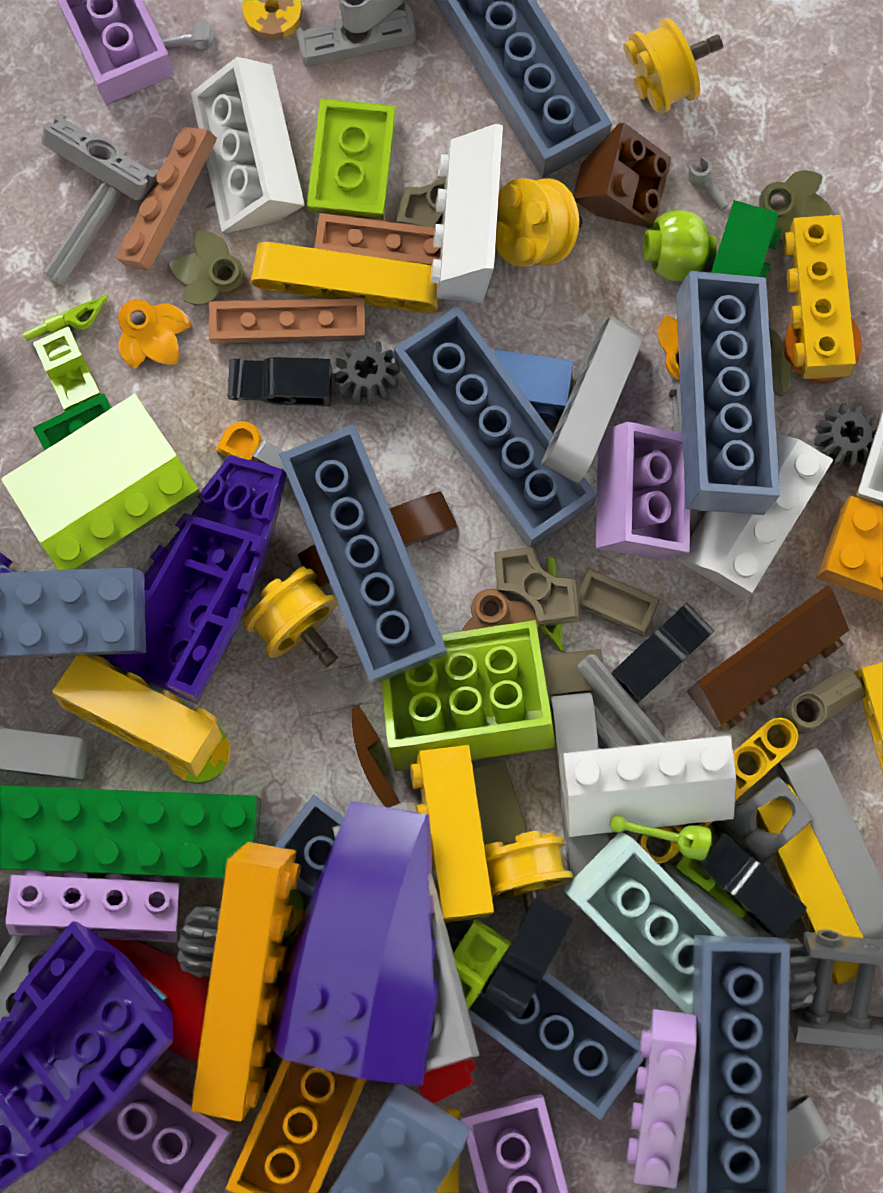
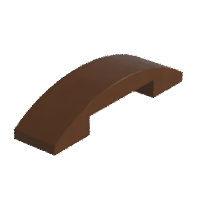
M441 491L390 508L405 547L421 541V543L457 528V524ZM315 544L297 554L302 566H305L306 569H312L317 575L315 583L319 588L330 584Z
M357 705L352 709V730L358 758L366 778L384 807L390 808L401 804L369 753V750L382 742L361 707Z

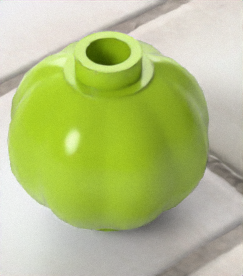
M672 210L666 212L654 221L652 230H646L644 233L643 258L645 261L659 262H651L652 270L667 281L683 282L689 271L702 272L708 259H714L716 256V236L710 235L705 222L691 211Z

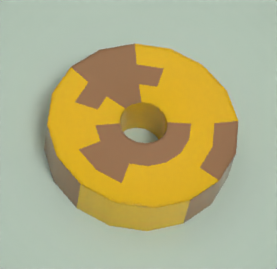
M243 0L242 3L245 24L251 33L260 39L268 41L285 39L292 35L301 24L303 15L301 0ZM270 7L278 8L275 13L267 12V9Z

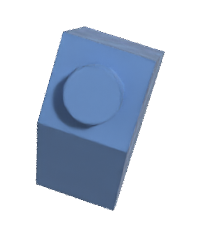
M495 349L496 357L540 417L544 420H554L557 416L561 417L568 400L573 361Z

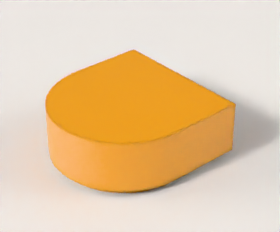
M235 422L225 430L216 447V451L225 457L232 455L253 461L252 456L262 442L261 434L249 422Z

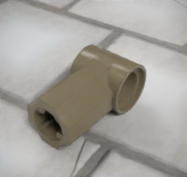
M845 667L788 702L782 711V718L791 721L795 725L798 734L808 733L863 699L865 694L862 684L857 676ZM798 704H803L811 710V722H804L798 717L796 713Z

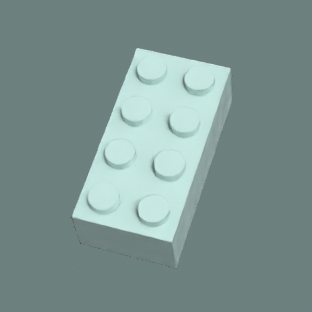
M619 832L563 891L684 1013L691 1014L693 1012L694 935H727L634 839L623 832Z

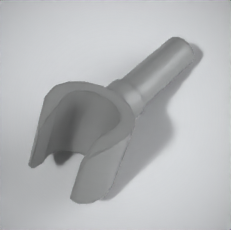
M196 21L192 34L163 38L161 40L165 48L191 45L198 50L206 51L213 44L215 31L211 30L209 22Z
M702 156L700 157V165L704 172H696L692 165H689V181L694 186L704 187L718 207L723 210L729 204L711 178V161L707 157Z

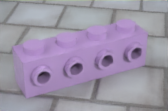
M27 870L22 872V875H11L5 923L9 935L59 937L72 921H77L102 939L176 942L180 883L172 882L171 878L152 876L147 881H133L127 875L111 874L107 875L106 879H90L89 875L80 872L65 873L64 877H47V873L37 870Z
M653 1009L650 1031L642 1030L640 1057L647 1058L646 1068L638 1067L635 1093L642 1094L641 1103H633L631 1129H636L638 1132L637 1138H629L627 1164L634 1165V1183L674 1189L677 1187L696 1048V1015Z

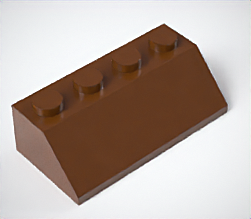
M829 585L825 586L698 680L686 691L715 730L724 723L729 729L733 728L749 716L745 708L755 700L761 706L781 692L776 686L788 676L793 682L813 668L809 664V660L819 653L824 658H827L844 645L840 637L850 630L833 590Z

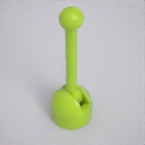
M614 816L610 821V827L615 832L628 830L677 842L679 851L691 859L703 861L710 848L711 831L706 827L697 825L687 826L677 834L626 822L622 816Z

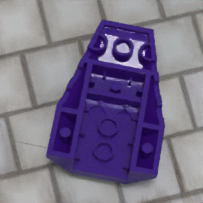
M229 455L197 497L201 502L192 514L184 513L177 521L175 526L179 530L166 547L160 544L150 556L154 562L144 574L146 653L97 656L104 658L114 667L126 673L130 672L141 677L149 685L167 690L176 696L198 704L236 633L254 592L277 521L287 477L286 471L274 466Z
M355 801L350 802L284 961L269 1047L283 1059L360 1079L423 1085L438 998L437 981H433L432 959L436 958L435 940H431L430 913H434L433 896L429 895L428 874L432 873L429 815Z
M72 921L20 983L13 996L16 1003L8 1017L3 1016L0 1021V1193L118 1107L173 1041V1013L124 953L77 921Z

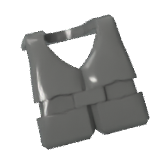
M777 777L771 780L752 798L735 805L734 819L713 821L712 824L720 834L726 833L744 852L762 865L812 821V816L785 782ZM776 798L786 800L792 809L791 818L779 834L768 833L759 829L756 822L757 809Z

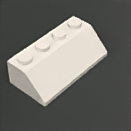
M236 57L191 92L199 129H208L217 137L206 163L221 230L225 233L280 222L305 205L273 67L271 64Z
M494 124L451 139L448 154L440 155L438 178H445L444 189H438L436 212L442 213V224H435L433 247L440 248L439 260L433 259L430 278V283L437 284L436 298L474 303H483L494 270L503 125Z
M776 434L780 497L764 515L706 511L690 537L689 553L679 555L677 561L745 601L753 593L833 461L832 458L800 439Z
M731 735L559 754L569 837L615 832L610 827V821L614 816H622L626 822L651 828L734 819L736 773Z

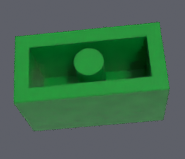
M734 200L711 273L763 277L767 279L771 264L764 262L768 248L776 250L782 227L775 225L779 213Z

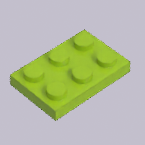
M320 98L307 200L308 212L384 219L396 117L395 105Z

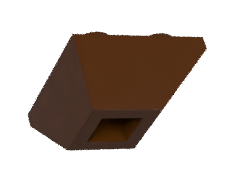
M619 123L581 163L573 197L576 203L598 217L645 228H653L654 221L658 216L671 157L626 123Z

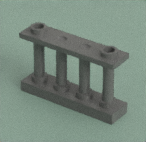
M826 929L819 930L817 933L804 931L803 940L808 955L811 958H817L816 975L814 976L817 988L816 992L813 993L814 998L809 1006L791 1011L790 1024L795 1041L883 1051V1017L870 1016L868 1014L876 965H883V940L842 936L836 931ZM834 960L859 963L852 1007L846 1013L833 1012L826 1009Z

